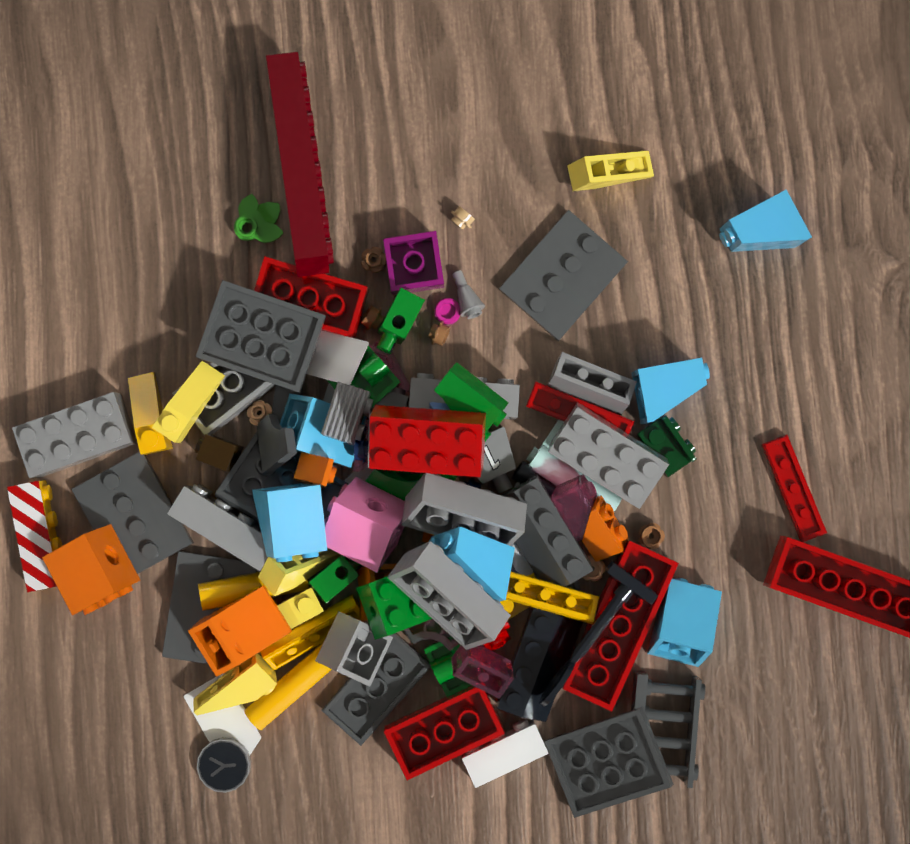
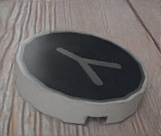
M222 737L212 740L202 749L197 761L199 778L206 787L215 792L226 793L236 790L245 782L251 768L249 752L232 738Z

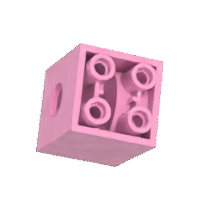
M355 477L349 485H343L338 497L334 496L328 505L327 511L330 512V515L324 520L327 548L378 572L397 547L405 527L402 525L405 501Z

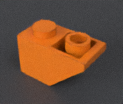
M301 452L293 480L318 484L324 489L327 483H333L337 467L333 466V459Z
M602 495L598 496L595 500L582 540L596 562L623 552L628 540L626 528L620 525L614 515L613 508L605 502Z

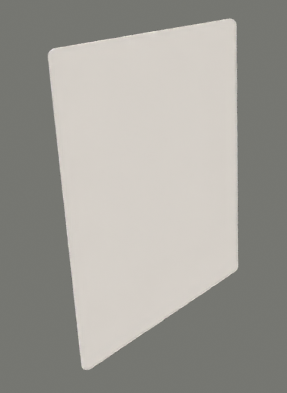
M321 330L306 374L350 385L369 342Z
M225 673L184 695V699L209 743L222 737L232 738L245 747L250 756L260 741L261 735L247 718L243 704L198 716L194 713L193 698Z

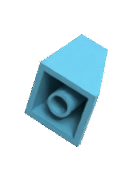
M787 190L729 219L719 228L721 231L719 234L721 242L726 248L729 247L731 252L796 248L812 238Z
M697 358L633 371L631 373L632 380L637 381L634 391L640 424L655 421L706 386V379L710 378L707 363L703 364V359Z
M289 394L280 425L282 428H293L296 451L334 460L333 463L351 468L352 463L355 461L354 445L328 438L321 434L331 404L314 397ZM366 416L363 417L361 423L362 425H365L364 433L366 430Z
M299 483L252 490L267 557L276 558V562L292 561V556L302 554V558L318 557L319 552L327 551L320 485Z
M457 527L431 536L429 542L431 541L433 544L440 546L444 554L450 560L459 564L473 581L481 584L484 591L491 598L499 602L506 600L514 547L463 527Z
M673 578L659 606L647 654L699 667L713 652L722 591L714 590V587L710 585H695L683 578Z

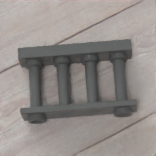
M634 671L631 710L643 707L648 721L650 719L688 723L687 739L655 736V739L661 748L686 750L685 766L666 764L671 776H682L686 787L693 788V780L697 781L699 772L698 764H695L700 700L705 698V684H702V680L698 676H692L691 685L652 682V679H648V674L645 671ZM651 693L690 696L689 712L650 709L649 706H646V696L651 695Z

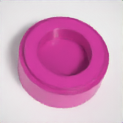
M444 298L436 304L434 312L439 322L444 321L443 324L452 325L460 318V307L457 301L451 298Z

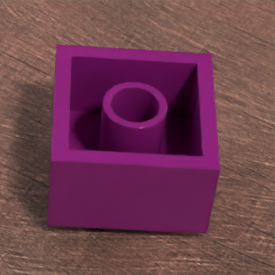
M436 231L383 239L392 296L396 295L400 288L411 293L444 288Z

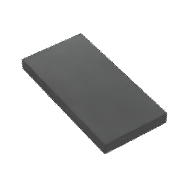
M397 633L390 635L393 639L371 686L369 687L349 678L321 710L360 746L431 668L430 663Z

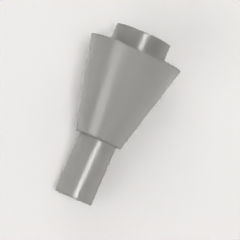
M461 270L454 272L452 276L458 288L457 293L461 317L473 319L482 314L481 310L485 308V305L467 284Z

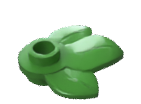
M253 194L248 195L240 202L238 207L239 217L235 221L234 231L241 240L251 241L257 239L262 243H270L283 235L280 227L275 225L280 214L279 203L266 202L258 204ZM251 224L252 230L248 233L244 232V225Z

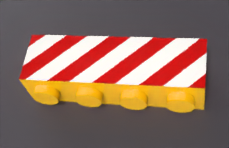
M46 480L9 486L7 490L27 592L57 587L42 557L62 547V541L60 537H57L55 527L58 525L57 515L55 511H52L50 501L53 499L52 489L50 485H47Z

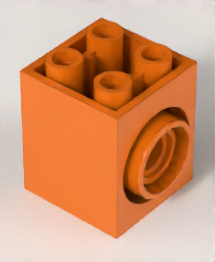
M111 524L85 533L42 557L72 616L83 611L84 615H87L113 602V600L133 591L134 589L131 585L141 581Z

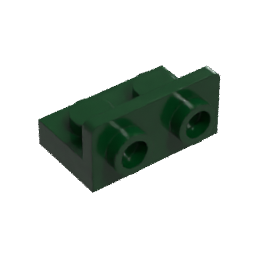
M665 415L640 431L637 435L643 444L668 459L669 466L664 474L666 477H670L688 463L696 460L694 456L696 449L688 439L684 441L678 433L681 428L673 417L669 419Z

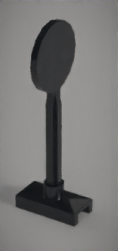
M612 560L606 567V571L620 585L615 590L612 600L575 648L571 659L563 664L545 688L539 699V704L543 707L548 705L561 690L572 673L576 662L585 656L624 602L627 603L634 594L652 605L658 597L656 592Z

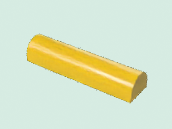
M511 571L506 600L592 624L595 620L599 596Z
M260 572L199 583L198 590L202 611L224 607L263 586L264 584L258 578ZM308 579L294 589L276 596L305 591L309 588ZM268 590V592H269V594L271 595V597H276V596H273L272 593Z
M352 594L324 610V612L291 629V633L260 651L263 659L273 670H276L323 643L338 611L361 621L359 602Z
M323 643L279 679L271 693L261 696L244 710L247 718L257 729H264L332 670L315 661Z

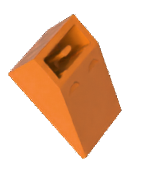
M265 585L203 617L188 632L217 677L291 633L292 630Z

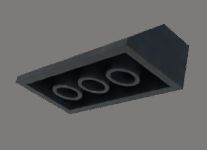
M531 607L496 702L497 709L522 718L547 721L555 697L545 707L539 704V699L557 671L569 660L583 622Z

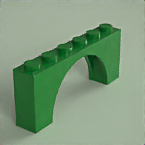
M457 362L434 390L446 402L450 410L486 413L485 442L491 435L487 431L491 425L494 424L497 427L507 415L503 410L509 402ZM374 469L365 482L405 501L407 494L425 473ZM439 474L443 478L453 481L458 477L456 475Z

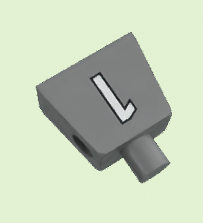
M504 427L491 432V435L486 440L484 465L481 477H477L482 484L492 480L498 494L513 487L506 473L516 468Z

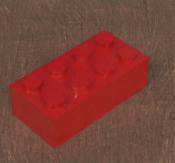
M265 256L254 289L256 292L325 315L323 331L351 338L356 336L369 293L367 286L327 274L297 277L296 265Z
M375 405L370 415L369 469L481 477L484 465L486 413Z
M482 681L385 725L384 734L407 781L505 734L504 727Z

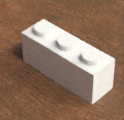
M527 719L521 720L513 725L514 729L506 732L504 735L462 754L463 763L475 788L549 754L534 720L529 722Z

